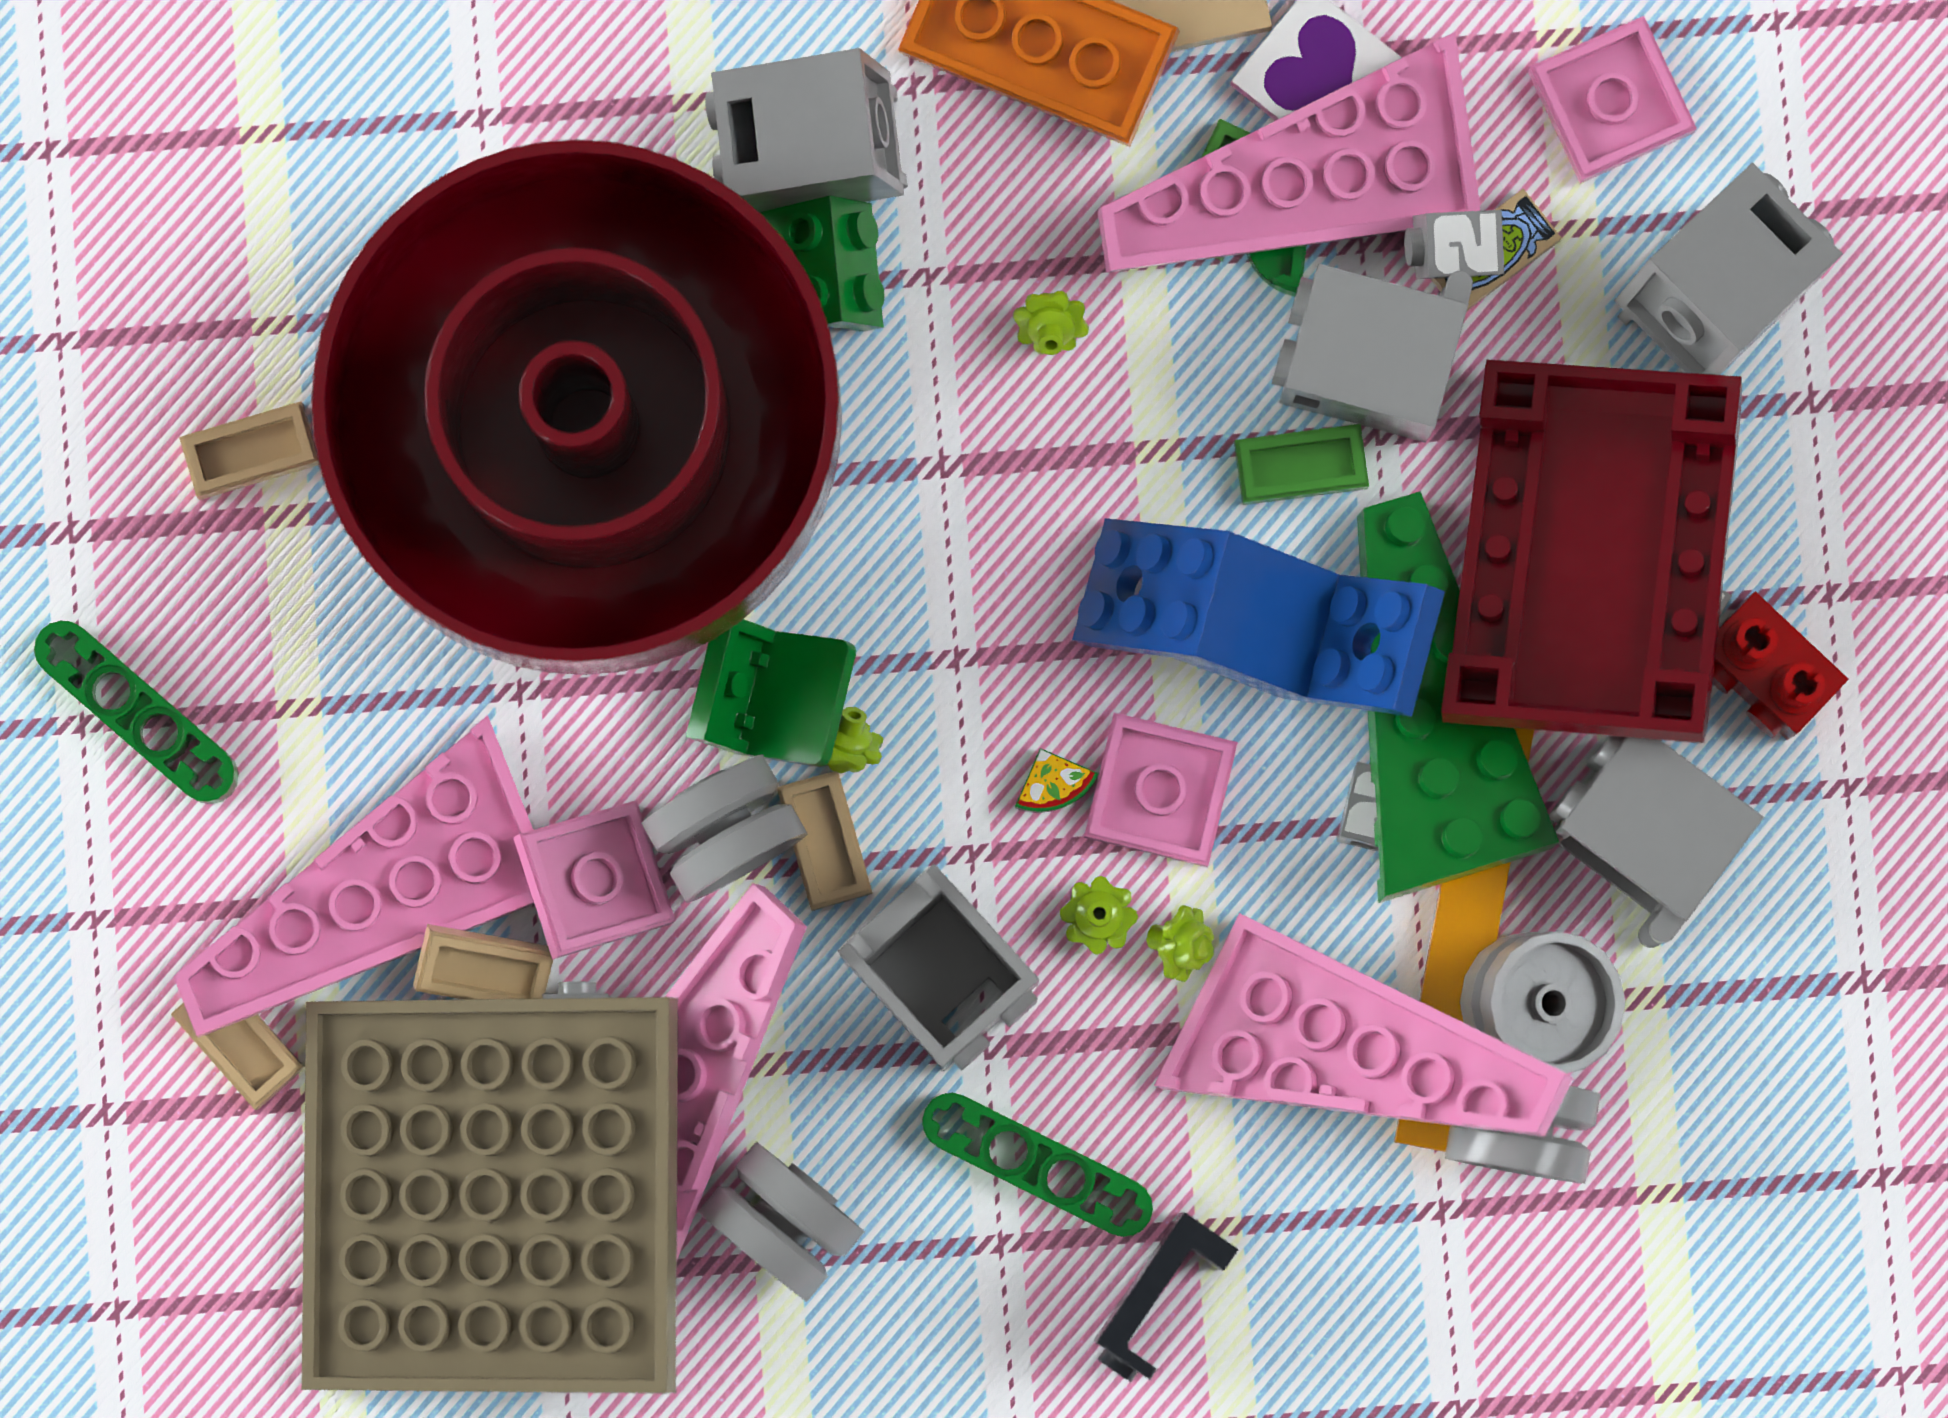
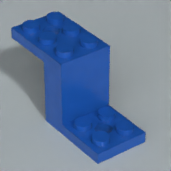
M1105 518L1101 535L1095 546V557L1085 594L1079 605L1078 619L1072 640L1090 647L1175 658L1282 699L1412 716L1445 591L1422 583L1340 575L1231 531ZM1142 578L1141 588L1138 594L1135 595L1136 586ZM1380 633L1379 646L1375 653L1370 654L1372 643Z

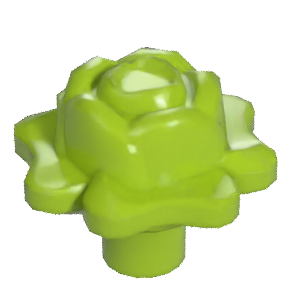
M1063 291L1028 295L1025 300L1026 307H1019L1013 312L1014 321L1019 326L1017 333L1018 341L1022 344L1033 343L1034 350L1039 354L1055 355L1062 350L1071 351L1076 347V338H1083L1089 332V326L1083 318L1085 313L1084 303L1081 301H1070L1067 293Z
M846 707L843 709L832 757L827 764L832 771L841 774L848 771L858 773L865 769L866 764L874 765L879 764L882 755L879 749L883 745V737L880 734L870 732V725L866 723L867 715L860 708Z
M1103 876L1095 877L1091 882V888L1083 882L1075 883L1072 887L1070 901L1060 909L1059 914L1062 921L1071 924L1066 930L1068 941L1083 943L1096 955L1102 954L1105 951L1107 943L1112 948H1122L1126 942L1127 931L1138 920L1137 911L1127 907L1132 900L1131 892L1128 889L1114 887Z
M1182 905L1179 907L1175 917L1168 920L1164 926L1154 924L1148 930L1147 945L1150 949L1158 951V955L1163 961L1165 978H1176L1178 981L1186 982L1193 969L1200 970L1202 965L1209 962L1214 956L1212 945L1214 935L1211 928L1204 924L1202 909H1192L1189 906Z

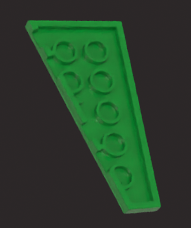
M1421 491L1365 507L1357 516L1360 577L1422 583L1445 591L1412 716L1368 711L1371 782L1375 784L1377 821L1374 823L1375 847H1379L1380 879L1377 881L1378 904L1550 850L1559 843L1515 728L1443 722L1441 712L1448 656L1453 650L1460 589ZM1380 633L1372 643L1370 654L1375 653L1379 646Z

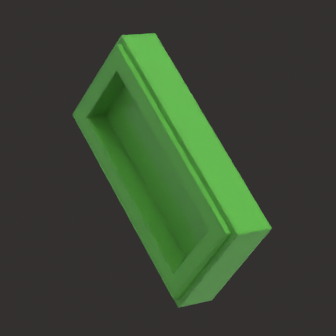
M1361 424L1234 441L1242 505L1369 488Z

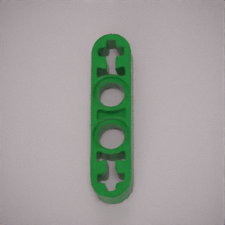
M60 620L48 624L40 631L35 639L34 646L36 661L40 667L180 790L196 801L205 804L219 803L232 795L238 784L239 777L237 765L233 758L87 630L72 621ZM76 635L79 640L74 646L75 651L92 665L97 654L104 657L102 663L96 665L87 673L81 688L75 686L73 682L84 674L74 665L65 660L60 661L56 666L51 662L56 656V651L51 646V643L58 636L68 641ZM119 674L124 676L129 683V698L120 708L113 710L104 709L97 702L95 695L96 686L105 676ZM155 716H169L177 725L178 735L176 741L170 748L163 751L149 749L143 738V730L146 723ZM193 736L200 741V744L189 751L209 765L215 762L217 758L222 763L217 773L223 779V782L216 789L206 784L198 791L194 786L199 778L197 772L182 760L175 772L168 766L170 762L185 753Z
M957 1093L941 1094L932 1099L925 1108L922 1118L923 1131L928 1140L939 1149L1110 1234L1120 1237L1133 1236L1142 1231L1150 1222L1153 1212L1152 1198L1146 1188L1138 1182L964 1095ZM953 1103L958 1104L964 1108L962 1119L978 1129L981 1116H986L995 1121V1124L989 1128L982 1138L978 1157L965 1151V1148L973 1139L956 1132L951 1135L949 1141L938 1136L940 1124L932 1120L937 1109L948 1111ZM1010 1131L1017 1133L1024 1139L1028 1152L1022 1165L1015 1169L1007 1170L998 1167L990 1157L989 1148L995 1136L1002 1132ZM1059 1161H1073L1084 1172V1187L1079 1194L1072 1198L1058 1197L1048 1186V1172ZM1096 1173H1100L1110 1179L1102 1188L1103 1191L1115 1197H1121L1126 1189L1137 1194L1134 1205L1142 1210L1141 1217L1137 1221L1126 1219L1121 1227L1111 1222L1113 1211L1097 1201L1094 1206V1214H1089L1080 1209L1081 1204L1087 1200L1093 1191Z

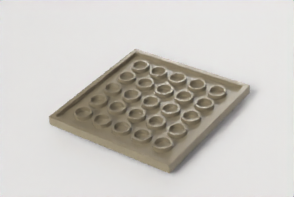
M630 997L306 1002L301 1390L676 1393L678 998Z

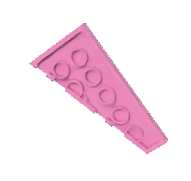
M1456 32L1099 208L1097 211L1106 273L1405 232L1407 228H1413V216L1481 211Z
M488 715L471 728L469 733L445 753L442 752L424 767L425 769L398 792L393 796H389L317 856L297 876L270 895L268 900L238 925L229 929L173 976L198 1038L421 950L427 924L469 931L534 905V900L514 842L515 836L533 830V827Z
M752 883L665 996L678 998L677 1260L807 928L765 886Z
M1239 913L1154 1086L1170 1091L1545 1137L1574 1077Z

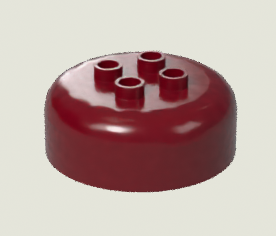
M578 139L545 141L508 148L475 159L443 175L417 192L388 217L366 242L347 270L326 316L320 334L313 370L311 396L312 423L319 468L332 505L346 533L364 560L403 603L426 623L453 641L484 656L517 667L548 673L603 674L651 666L696 649L714 640L741 622L764 602L785 579L808 546L823 516L833 487L840 454L842 429L841 392L831 333L820 300L804 268L788 244L762 214L735 191L709 174L676 158L646 148L610 141Z

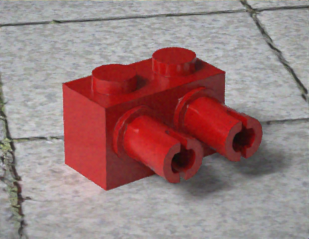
M1756 591L1747 597L1718 628L1712 685L1725 694H1728L1733 689L1751 706L1746 711L1749 719L1771 738H1774L1778 733L1786 740L1796 736L1849 680L1847 676Z

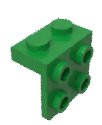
M829 195L759 212L785 240L804 268L820 300L828 327L861 332L884 328L882 306L885 294L878 273L876 244L879 233L877 222L873 216L872 203Z
M743 619L714 640L708 642L686 737L736 755L754 757L763 754L765 759L816 767L827 765L832 757L856 657L855 646L842 639L775 631Z

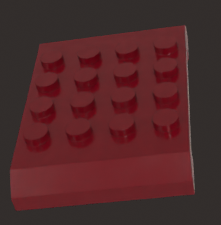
M1486 359L1479 411L1481 428L1453 650L1448 656L1441 712L1443 722L1704 743L1709 720L1740 432L1742 376Z

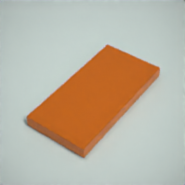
M919 0L898 47V51L900 54L1131 147L1180 31L1174 25L1112 0Z

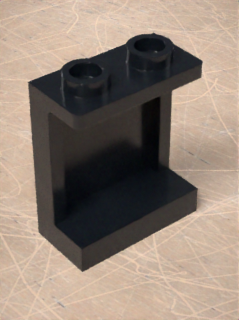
M1180 1212L1093 1341L1104 1348L1098 1360L1130 1383L1138 1372L1151 1380L1157 1368L1128 1348V1342L1190 1251L1216 1269L1225 1271L1239 1249L1187 1213Z

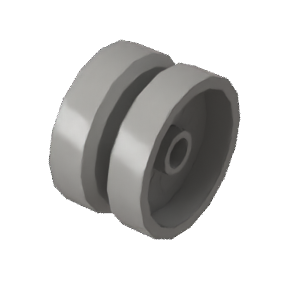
M763 754L751 757L726 770H720L698 781L676 795L673 800L649 815L641 823L658 853L671 854L698 842L699 846L680 858L670 872L686 903L698 900L740 879L779 856L808 835L791 804H777L751 815L750 812L769 800L779 786V782Z
M1524 932L1500 937L1479 952L1465 974L1460 1006L1465 1024L1558 1070L1570 1073L1586 1069L1608 1052L1621 1031L1625 998L1620 974L1608 955L1585 937L1563 932Z
M1570 1086L1545 1137L1452 1125L1449 1129L1445 1159L1517 1174L1586 1184L1591 1151L1583 1143L1552 1135L1554 1127L1585 1131L1596 1126L1601 1094Z
M756 1141L735 1167L738 1177L761 1197L759 1202L754 1206L734 1189L718 1187L698 1212L757 1264L797 1296L808 1302L827 1279L828 1275L825 1265L803 1247L802 1244L809 1237L831 1255L845 1257L865 1231L834 1205L838 1200L794 1163H791L788 1167Z

